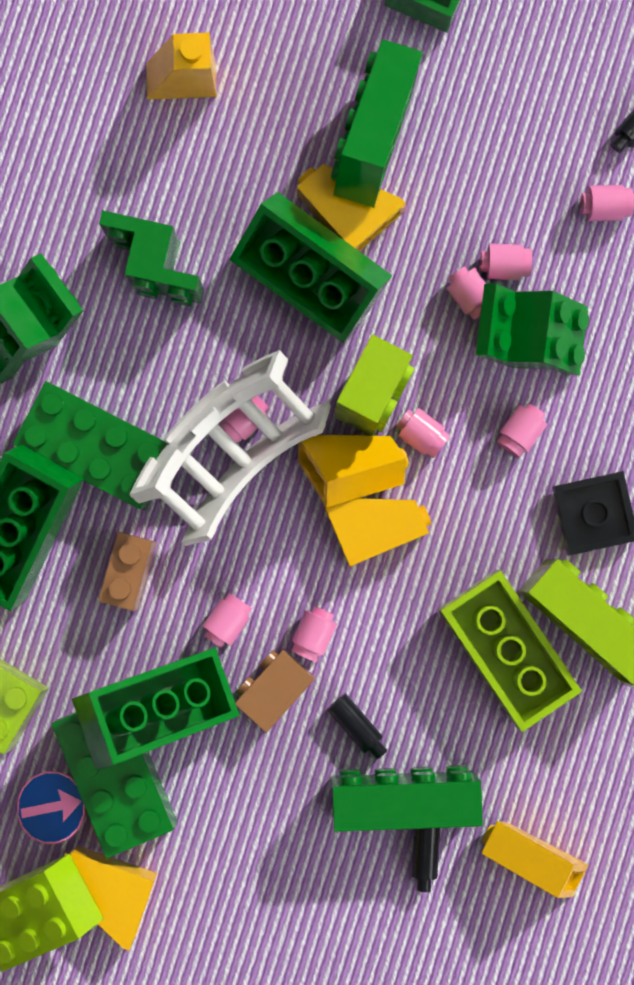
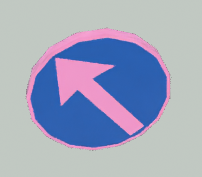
M46 771L32 777L23 786L17 800V816L22 829L32 839L43 844H58L70 839L81 828L86 817V808L73 777L60 771Z

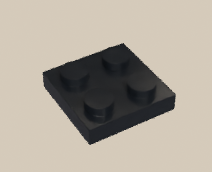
M624 471L552 487L568 556L634 542V515Z

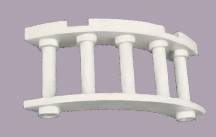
M280 350L243 367L242 372L244 375L231 384H228L225 380L201 398L168 432L163 439L167 443L166 447L156 460L153 457L148 459L129 494L136 502L143 503L161 498L189 524L181 541L185 546L212 540L217 526L230 504L262 468L292 446L323 433L331 405L325 402L309 409L282 381L288 359ZM272 390L295 416L276 426L251 399ZM238 408L265 434L246 452L218 425L221 420ZM206 435H209L235 461L218 481L190 455L192 450ZM181 466L209 492L197 511L170 488L171 482Z

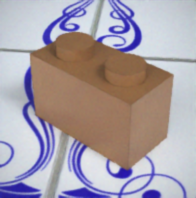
M118 532L99 596V602L131 611L139 609L157 542Z
M284 648L279 653L272 650L259 664L263 669L260 675L255 680L249 676L235 691L240 696L235 702L236 706L266 733L315 680V676Z

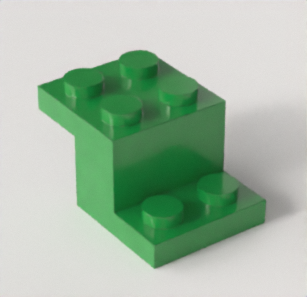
M102 210L99 225L109 241H113L112 245L114 247L130 251L124 275L132 287L137 289L138 295L157 299L158 294L172 297L171 302L183 306H192V302L202 303L204 288L199 276L173 271L180 245L173 226Z
M42 253L31 257L18 277L0 284L1 384L12 379L25 361L56 347L83 312L76 298L69 292L58 277L55 269L50 266Z
M497 283L484 284L475 355L511 368L552 369L565 375L580 376L581 365L585 358L583 348L585 330L589 325L588 306L555 291L515 292Z

